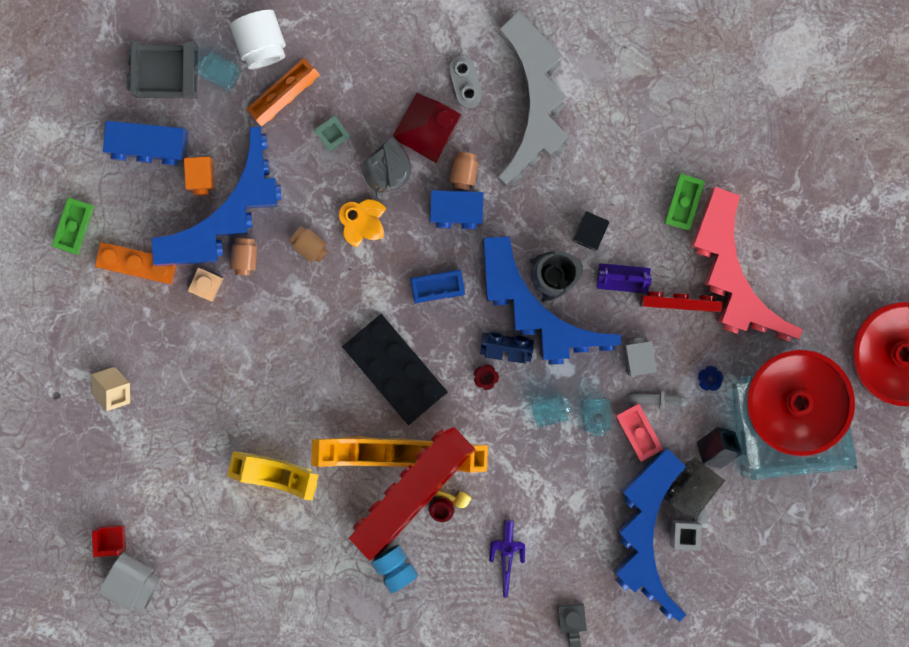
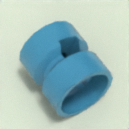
M399 544L386 550L371 561L377 574L385 575L383 582L390 594L402 589L418 577V573L413 565L405 563L407 556Z

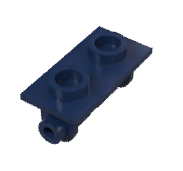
M499 332L483 333L480 355H485L484 358L502 360L503 353L509 352L507 361L525 364L526 362H531L534 340H529V338L520 335L515 337L504 336Z

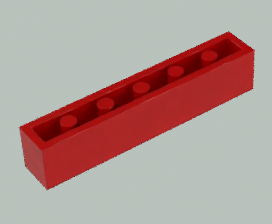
M455 427L446 431L443 429L439 430L431 439L434 443L429 448H423L416 455L417 462L413 466H407L400 473L399 476L402 479L397 484H391L384 491L385 498L382 501H376L368 509L370 512L369 516L366 519L364 517L361 518L353 526L355 531L349 539L369 561L384 552L476 450Z

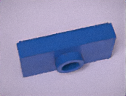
M461 269L410 278L414 304L466 295Z

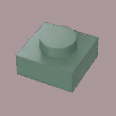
M333 116L314 130L329 152H332L351 138L336 116Z

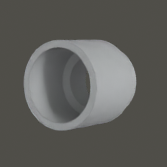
M122 553L108 573L99 595L129 611L136 609L143 613L157 591L162 578L154 574L155 569Z

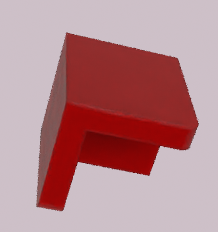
M125 525L98 527L92 530L93 557L119 556L126 551Z

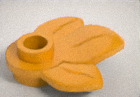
M366 199L359 204L356 202L343 204L339 209L338 216L340 222L344 225L343 236L345 240L357 248L362 242L363 237L369 240L383 238V226L377 218L385 212L386 207L372 199ZM350 210L356 212V217L353 220L348 218Z

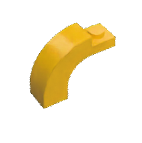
M237 451L232 452L227 473L228 477L239 482L276 488L305 500H313L318 480V474L303 466Z

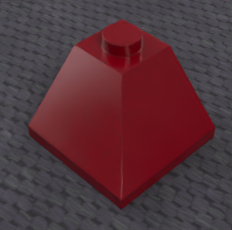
M416 93L393 136L399 143L437 163L461 121L462 114L439 101Z

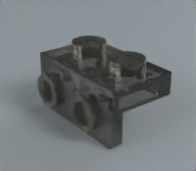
M695 457L685 463L686 468L681 472L678 479L673 481L664 496V499L693 522L725 482L722 477Z

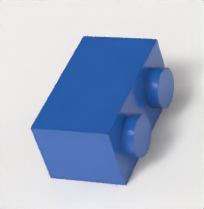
M431 190L430 223L436 224L435 228L451 229V224L461 225V229L477 230V225H482L484 192Z

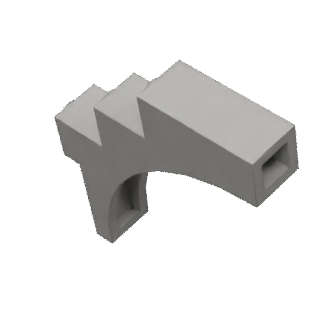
M520 11L500 29L499 33L512 49L522 68L527 85L529 104L527 127L522 143L512 162L498 178L504 186L509 182L512 185L518 182L524 175L521 171L528 164L530 167H533L543 157L540 154L541 151L548 158L553 154L558 157L568 147L565 142L569 138L548 116L550 114L555 116L565 106L562 102L566 96L546 76L547 73L552 76L562 66L559 62L563 55Z

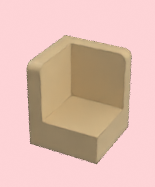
M116 367L91 374L92 395L106 411L130 404V382Z

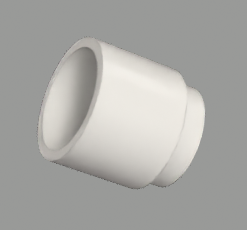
M273 10L253 12L236 19L230 24L242 61H246L249 69L263 68L285 58L283 48L286 44Z

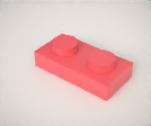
M639 403L615 415L639 461H643L664 450Z

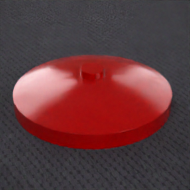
M909 302L891 303L878 308L868 315L855 334L851 352L855 374L865 390L875 398L897 406H909Z
M792 350L770 358L756 371L747 390L746 408L754 431L768 446L788 455L811 456L830 449L844 437L854 417L855 396L848 376L832 359L814 351Z

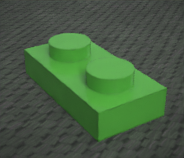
M679 174L664 224L686 231L691 230L705 181Z
M68 197L52 247L79 255L95 206Z

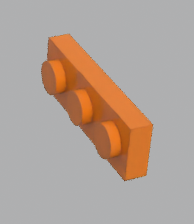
M303 58L246 109L263 126L266 122L272 120L275 114L285 105L291 103L302 90L310 86L320 74Z
M100 242L95 263L97 268L171 285L177 266H154L153 254L104 242Z

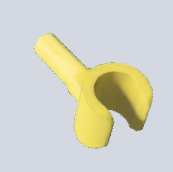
M441 491L434 495L436 497L443 496L449 498L459 508L467 507L471 501V497L462 491H459L456 497Z

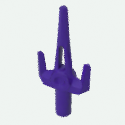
M504 520L503 540H495L490 543V562L494 561L496 549L501 551L503 597L505 598L508 597L514 552L519 551L520 562H525V544L521 541H513L514 520ZM505 556H509L507 572L505 570Z

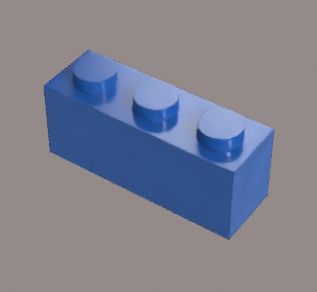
M106 121L103 152L110 155L112 160L126 161V157H135L136 162L152 163V159L162 160L163 165L178 166V162H184V158H186L188 131L184 128Z

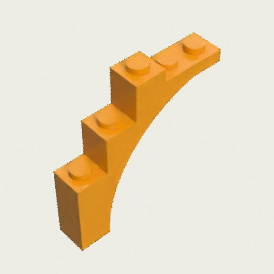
M364 436L312 439L311 466H413L417 462L416 455L423 448H429L434 442L432 440L382 439ZM470 443L476 450L457 471L469 473L487 472L488 445Z

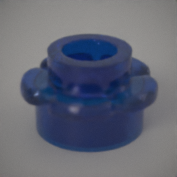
M707 366L705 370H701L698 374L700 387L705 391L718 390L723 382L722 372L718 371L714 366ZM709 376H711V377L713 378L712 381H709V380H708V377H709Z

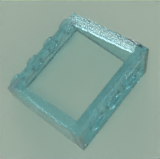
M753 376L740 377L739 382L732 383L737 438L742 451V455L739 456L742 476L750 480L857 469L851 427L836 444L837 455L760 463L755 431L749 421L746 408L747 390Z

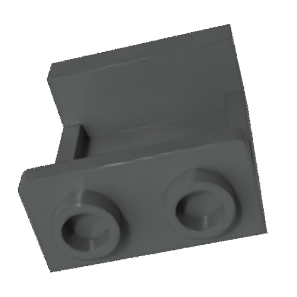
M131 42V49L127 50V63L131 65V75H127L126 81L127 90L130 91L131 95L135 98L198 99V47L195 43L183 42V45H140L137 42Z

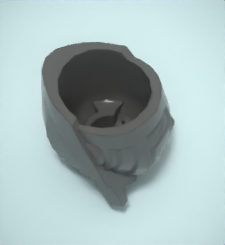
M392 135L368 160L360 165L367 184L375 190L376 197L382 198L383 193L394 191L408 181L412 166L406 151Z
M552 251L530 259V262L534 264L531 270V279L535 290L543 295L542 302H548L568 294L579 283L583 273L582 262L577 257L566 252Z

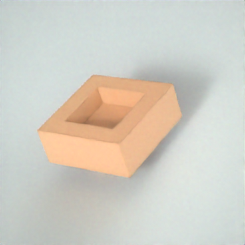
M198 268L188 292L213 302L223 278Z

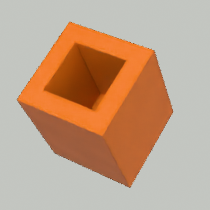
M211 157L184 158L186 190L193 192L194 196L209 195V191L216 190L214 159Z

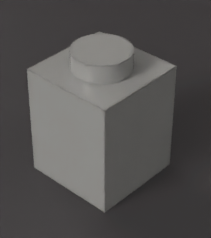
M645 337L629 339L630 344L623 345L628 376L657 372L652 341H645Z
M671 519L670 546L674 550L701 551L702 524L697 520Z

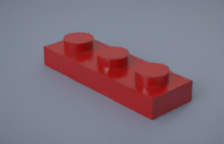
M648 291L647 296H641L640 307L721 312L722 302L715 301V296L699 295V300L689 299V294L674 293L673 298L663 297V292Z

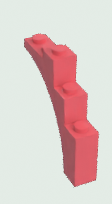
M718 187L712 188L690 247L696 249L695 253L706 258H710L711 255L714 256L704 285L710 287L709 292L720 296L728 293L717 323L724 325L723 330L738 334L739 330L747 331L750 323L752 324L751 329L766 333L767 330L776 333L775 337L783 341L790 342L791 338L800 339L803 329L784 321L768 309L753 292L743 275L737 258L734 239L735 214L740 195Z

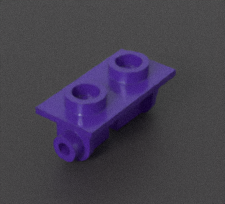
M599 263L597 289L648 294L652 281V275H650L651 268Z

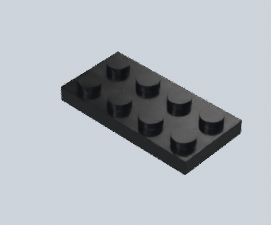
M382 313L342 346L408 426L448 393Z

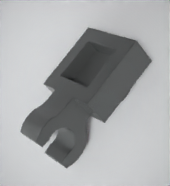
M584 604L558 606L560 632L568 633L569 647H581L579 632L587 631Z

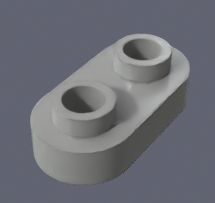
M465 56L457 57L451 62L449 68L453 88L458 103L464 108L471 109L476 107L482 98L479 79L473 61ZM460 65H465L467 71L459 73L457 68ZM466 90H472L474 96L466 98L464 93Z

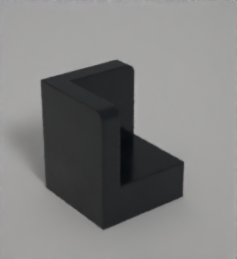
M585 211L572 242L597 251L609 221Z
M717 427L697 441L702 463L707 466L721 469L742 455L736 432Z

